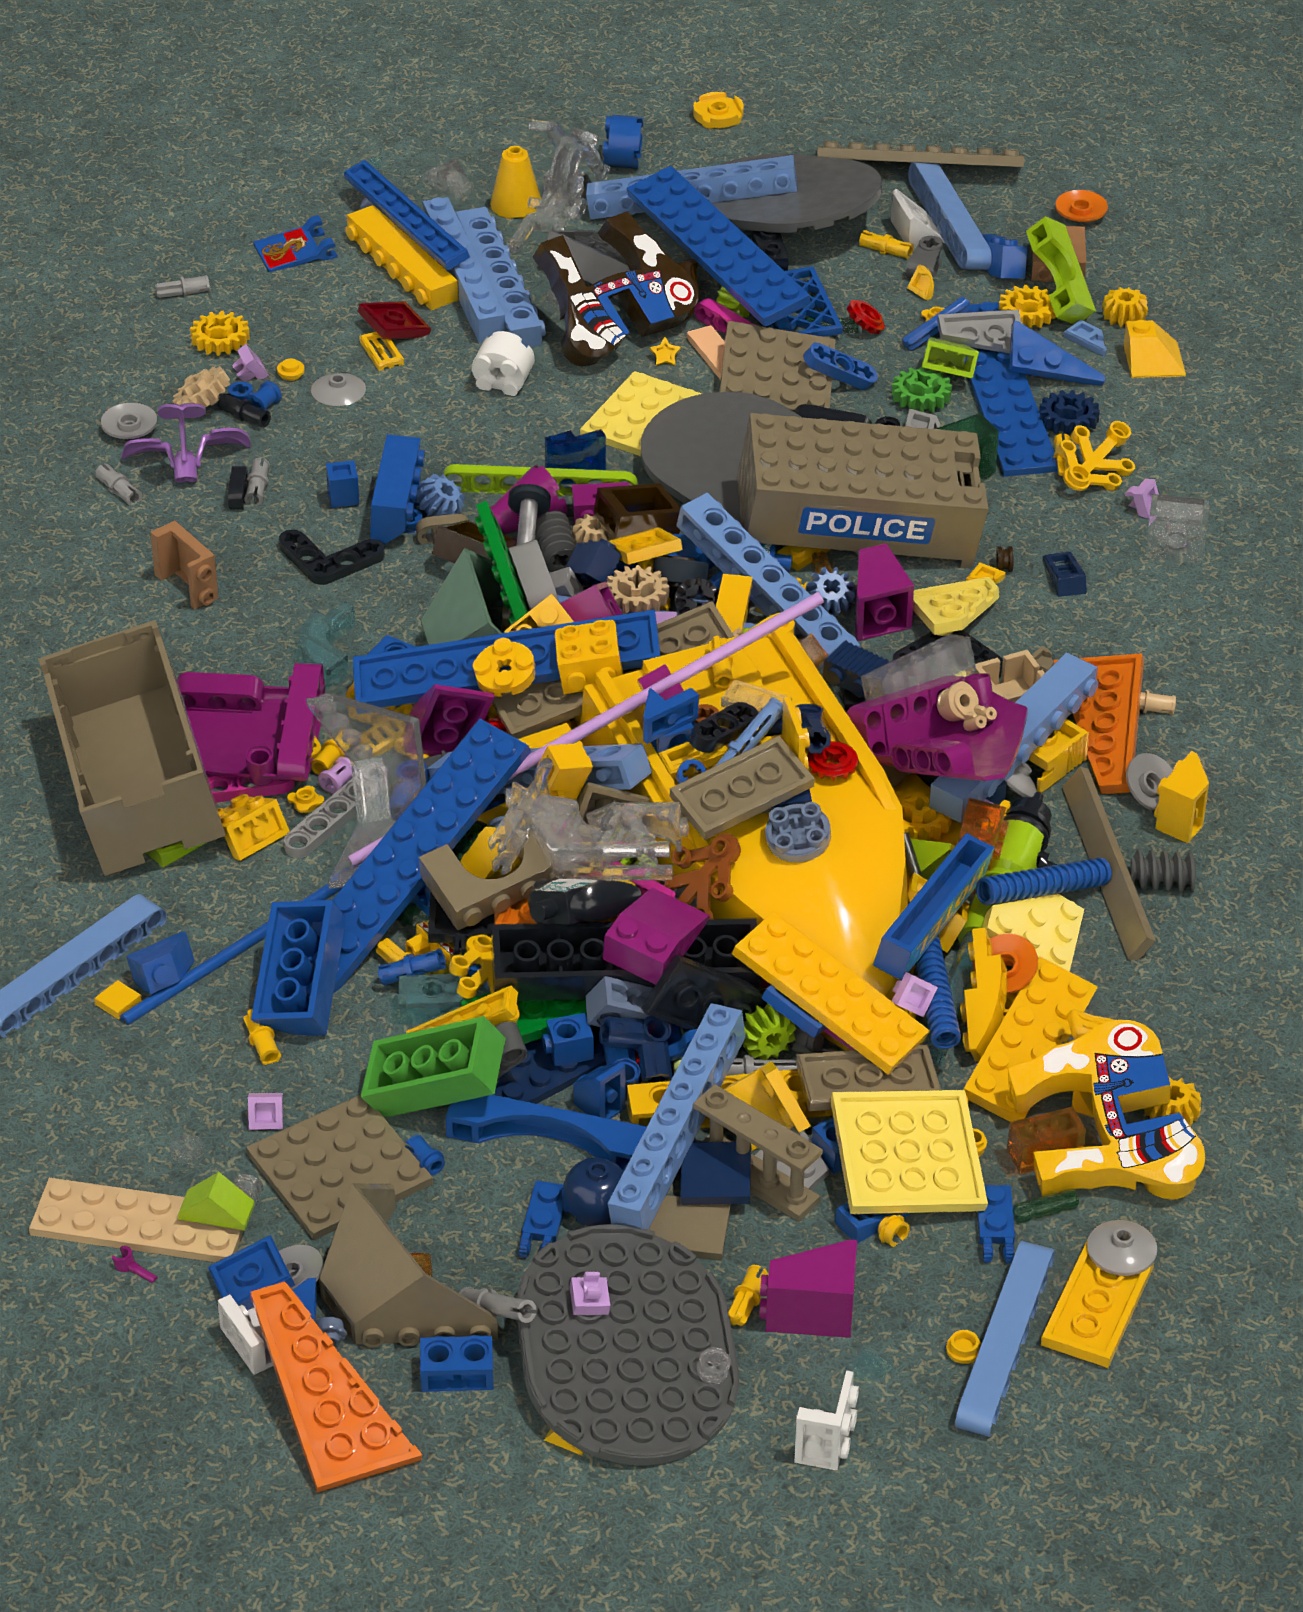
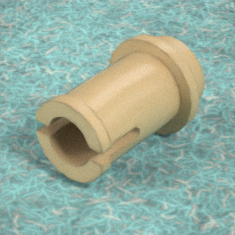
M1149 690L1141 692L1140 710H1143L1144 714L1147 711L1174 714L1176 696L1149 693Z

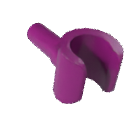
M120 1247L123 1258H117L112 1255L116 1270L120 1272L131 1271L152 1284L158 1279L156 1275L135 1262L130 1247Z

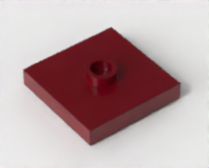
M405 301L359 304L357 312L382 339L419 338L429 335L431 332V328Z

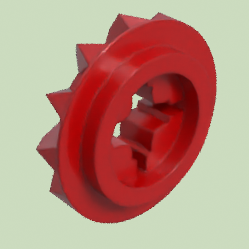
M852 300L847 307L849 316L856 322L855 324L861 326L862 330L865 329L871 334H880L884 330L883 318L873 306L861 300Z
M831 741L830 746L823 749L822 753L808 752L807 754L810 772L818 773L820 779L825 777H831L833 781L836 777L846 779L848 773H855L858 764L856 751L849 745L836 741Z

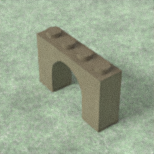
M533 804L504 817L505 836L522 859L520 866L505 877L483 879L472 875L462 866L448 844L419 857L421 878L457 930L476 925L482 919L496 912H503L511 905L528 899L534 883L540 878L571 877V857Z

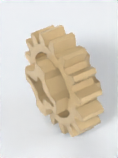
M220 366L218 368L212 367L209 371L203 369L201 372L190 375L184 380V386L178 388V393L173 395L174 400L172 401L178 405L195 403L205 407L212 406L219 400V394L225 392V387L230 385L228 382L230 378Z
M636 565L631 570L628 566H625L624 572L615 570L614 576H608L607 584L623 614H627L629 611L635 613L655 609L658 612L660 611V605H666L667 598H669L667 577L661 578L660 571L652 573V567H647L643 570L640 565Z

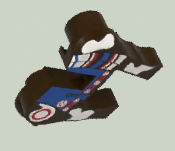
M628 211L607 218L598 234L603 241L607 242L621 254L630 271L611 275L589 287L586 286L563 235L540 243L532 256L549 280L551 290L559 304L560 320L565 319L566 333L561 340L562 352L576 366H590L597 363L601 358L609 356L622 344L628 335V329L610 301L613 296H617L641 337L679 326L692 316L694 307L698 303L699 263L694 259H688L678 264L674 262L664 252L659 243L638 225Z

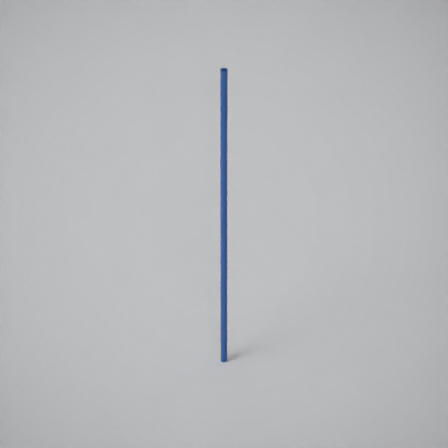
M361 864L348 870L301 901L328 899L342 889ZM268 922L187 972L179 982L157 991L120 1015V1019L126 1021L127 1025L133 1023L266 938Z

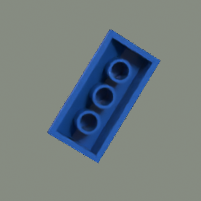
M386 435L371 503L370 539L380 540L384 545L405 532L407 520H413L414 503L411 502L417 501L418 485H420L422 473L421 467H424L425 450H420L421 438Z
M333 900L272 902L251 1017L254 1023L269 1026L293 1035H327L346 917Z

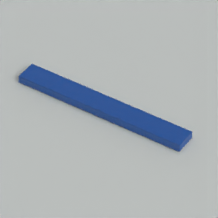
M366 160L343 172L345 179L446 270H450L470 258L466 248Z

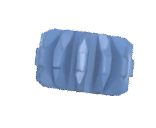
M433 474L427 477L425 481L423 480L418 486L416 502L420 504L418 509L425 511L427 517L459 514L464 506L465 496L460 493L462 488L453 483L454 480H447L444 474L440 477Z
M826 567L821 569L820 574L814 572L810 578L811 582H807L805 587L810 595L819 592L824 600L821 606L827 612L831 610L834 616H839L840 609L845 612L848 611L850 607L849 602H853L855 594L852 592L855 587L854 582L847 581L849 577L848 572L840 576L837 567L833 569L832 573H829Z

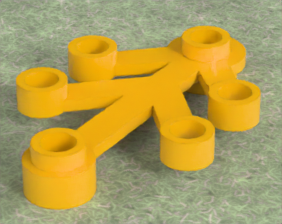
M1121 421L1112 422L1106 432L1107 438L1093 452L1089 440V430L1082 425L1076 426L1071 433L1072 441L1063 440L1057 449V453L1065 459L1068 467L1063 474V480L1066 485L1076 491H1084L1089 485L1103 486L1109 491L1117 490L1122 483L1119 475H1131L1135 469V464L1127 458L1121 460L1104 458L1114 447H1119L1127 442L1131 435L1130 427ZM1074 442L1079 444L1084 461L1082 465L1078 463L1075 451L1077 448ZM1093 470L1116 471L1118 474L1108 473L1107 475L1091 474Z
M487 935L471 936L466 943L467 952L464 955L453 956L449 965V971L453 975L462 977L459 980L456 991L464 998L475 997L477 990L486 982L491 994L494 993L491 938ZM474 963L481 964V968L471 977H463L468 974L469 967ZM517 1004L515 1017L505 1022L517 1023L520 1014Z

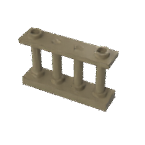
M716 1084L693 1103L695 1110L710 1118V1134L701 1142H732L723 1136V1127L737 1135L736 1151L739 1154L748 1153L750 1143L764 1151L763 1160L751 1154L752 1194L797 1222H800L820 1203V1195L804 1186V1171L823 1154V1149ZM777 1160L791 1168L790 1177L777 1170Z

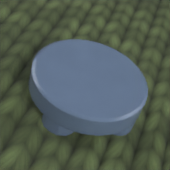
M807 802L805 804H792L783 808L776 807L769 813V820L765 828L766 842L768 848L776 857L787 862H807L820 856L827 849L831 840L830 823L817 803Z

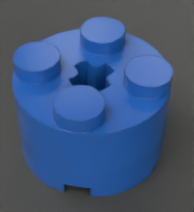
M613 114L612 117L606 116L605 132L606 139H609V141H604L603 143L605 164L611 167L639 169V160L635 158H641L643 140L641 127H643V117Z

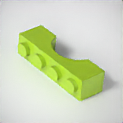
M1045 216L1026 230L1033 253L1046 264L1054 278L1056 291L1049 295V299L1056 318L1074 325L1079 320L1088 318L1096 312L1065 224Z

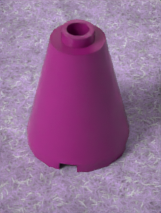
M538 464L531 467L490 507L503 534L518 531L519 514L514 513L508 506L509 491L520 484H534L545 488L550 493L551 506L548 512L558 511L564 514L567 513L565 498L563 497L559 500L556 492L560 489L551 474L543 466L538 467Z

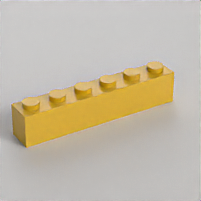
M375 205L347 214L346 234L349 240H355L365 254L369 253L378 266H383L392 279L396 278L402 284L406 292L410 291L413 293L420 305L425 304L432 311L459 300L458 280Z

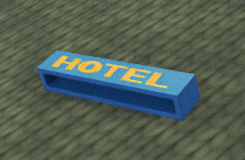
M966 833L883 935L873 966L902 981L905 972L908 973L976 888L978 880L985 876L995 847Z

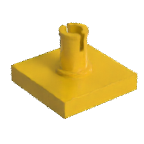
M659 527L609 541L616 546L615 550L621 553L622 558H619V560L628 565L638 562V565L643 570L647 567H652V573L655 557L682 550L681 539Z

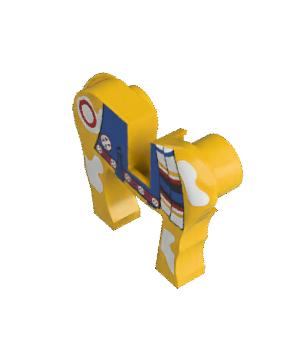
M1073 1009L1067 1016L1073 1041L1054 1046L1033 1060L1008 1068V1087L1016 1114L1027 1112L1037 1102L1056 1093L1067 1091L1092 1093L1095 1124L1103 1146L1034 1152V1173L1042 1198L1052 1197L1062 1191L1079 1188L1094 1189L1104 1186H1118L1136 1190V1181L1143 1183L1150 1193L1163 1199H1179L1190 1194L1194 1189L1196 1179L1204 1168L1205 1150L1202 1141L1180 1113L1126 1124L1123 1115L1126 1112L1170 1103V1081L1161 1045L1156 1034L1147 1026L1136 1021L1114 1020Z

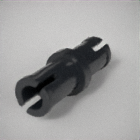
M224 393L219 398L218 408L235 415L236 419L240 421L247 420L261 428H265L271 420V413L269 411L254 406L247 399L240 400L228 393Z

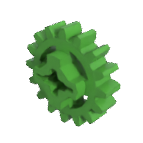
M923 367L915 370L909 368V373L900 371L899 377H894L891 395L894 396V402H900L899 407L901 408L908 406L909 409H919L921 412H924V409L935 412V407L943 409L944 403L950 402L952 384H950L949 378H943V372L936 374L932 369L924 371Z

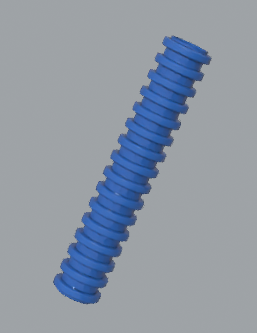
M1096 858L1043 868L1021 870L1020 872L1015 871L991 875L978 880L976 894L982 904L992 905L1082 890L1084 888L1105 886L1111 880V867L1104 858Z
M938 934L915 965L918 978L938 987L926 1011L932 1044L939 1049H949L960 1042L961 1034Z

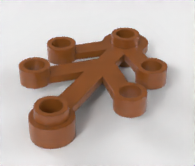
M722 833L713 839L710 846L688 850L683 846L678 847L672 853V862L682 869L690 867L695 862L707 861L701 869L673 876L660 872L652 880L660 884L665 880L664 886L671 890L686 887L677 900L690 905L697 896V907L695 908L709 914L710 919H713L711 895L721 902L728 901L733 895L731 864L736 862L740 856L741 848L739 842L732 834ZM685 854V858L680 861L681 857ZM717 870L718 880L711 887V876ZM725 887L723 893L720 894V890Z

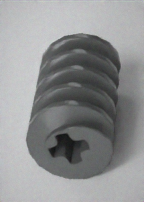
M558 511L547 512L536 520L535 536L548 571L554 572L566 567L575 549V541L567 516Z
M1137 849L1133 858H1131L1130 876L1133 884L1135 880L1139 881L1141 889H1145L1148 881H1151L1154 890H1158L1160 883L1164 882L1166 891H1170L1173 883H1177L1179 892H1183L1186 883H1189L1191 891L1194 893L1196 862L1192 853H1187L1184 861H1182L1180 852H1175L1172 859L1169 860L1167 851H1162L1159 859H1157L1154 850H1149L1145 859L1142 850Z

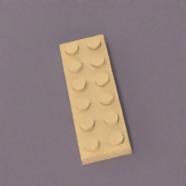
M56 1178L48 1179L29 1227L31 1236L114 1248L128 1246L134 1251L218 1262L236 1253L243 1234V1230L179 1220L178 1212L185 1197Z

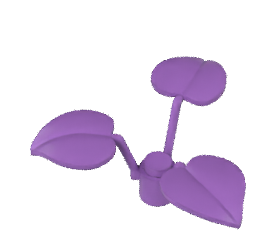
M184 403L181 405L164 404L158 407V415L163 419L179 418L181 451L176 452V457H174L172 445L169 443H162L160 439L153 438L135 439L128 441L124 445L121 459L141 452H167L171 469H174L175 482H196L197 467H201L200 460L205 445L232 443L251 447L249 435L238 428L214 429L209 434L201 437L195 457L192 451L186 450L184 418H196L205 415V406L195 403Z

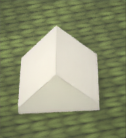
M895 189L892 192L891 222L902 240L914 244V248L917 247L919 240L925 236L939 237L945 243L928 213L899 190Z

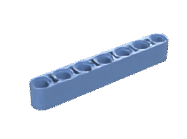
M911 163L908 171L909 183L959 267L967 270H988L992 262L991 249L938 163Z
M137 894L0 989V1036L6 1038L5 1034L14 1028H20L32 1019L30 1017L38 1011H44L56 1002L55 999L72 991L87 976L91 977L105 967L103 965L109 960H115L129 949L127 948L133 943L141 942L152 934L151 931L159 925L162 927L167 918L166 911L143 895Z
M1022 1240L1019 1242L960 1401L955 1428L991 1437L992 1423L996 1424L1002 1408L1000 1407L1001 1398L1006 1396L1011 1383V1370L1015 1371L1021 1355L1019 1354L1020 1346L1025 1344L1030 1330V1318L1034 1319L1039 1305V1293H1043L1048 1280V1268L1053 1266L1055 1249Z

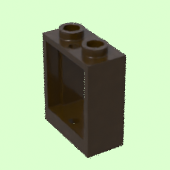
M661 483L597 488L593 513L613 539L658 527L671 534H680V529L676 526L680 506Z
M465 520L439 526L434 534L432 554L455 563L463 549L466 548L489 559L483 544L485 541L483 534L480 533L477 524ZM503 534L507 548L516 546L517 539Z

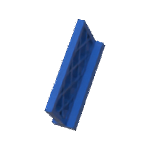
M814 266L785 271L806 292H813L817 295L815 297L810 296L811 304L795 311V313H798L796 317L787 315L770 324L769 327L794 332L793 329L798 326L806 329L797 331L798 333L822 337L843 334V327ZM799 278H811L808 282L799 280ZM816 306L825 310L821 313L812 309ZM807 316L815 320L813 322H809L803 319ZM822 322H826V323L832 324V326H826V327H824V326H821L820 324H821Z

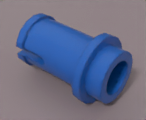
M414 1135L407 1140L406 1143L408 1145L405 1147L420 1162V1168L425 1167L430 1175H436L443 1169L445 1165L443 1154L439 1150H434L421 1135Z

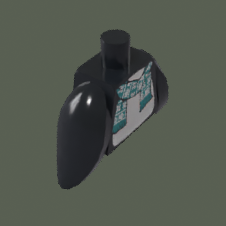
M543 877L534 883L528 895V906L530 908V915L536 923L569 925L584 920L601 921L624 911L641 897V891L636 886L622 881L574 878L550 879Z

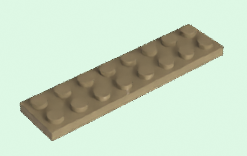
M824 140L823 145H818L817 157L853 160L1024 167V155L1019 154L1018 149L1003 148V153H993V148L977 147V152H969L965 146H952L951 151L942 150L940 145H926V150L916 149L915 144H900V148H890V143H875V147H864L865 142H849V146H839V141Z
M713 601L657 624L661 656L709 644V641L713 640V637L716 635L725 639L735 637ZM642 667L623 670V674L641 670ZM561 680L531 684L526 690L512 695L511 692L501 693L502 697L494 696L492 702L508 734L519 739L581 715L583 692L564 695Z

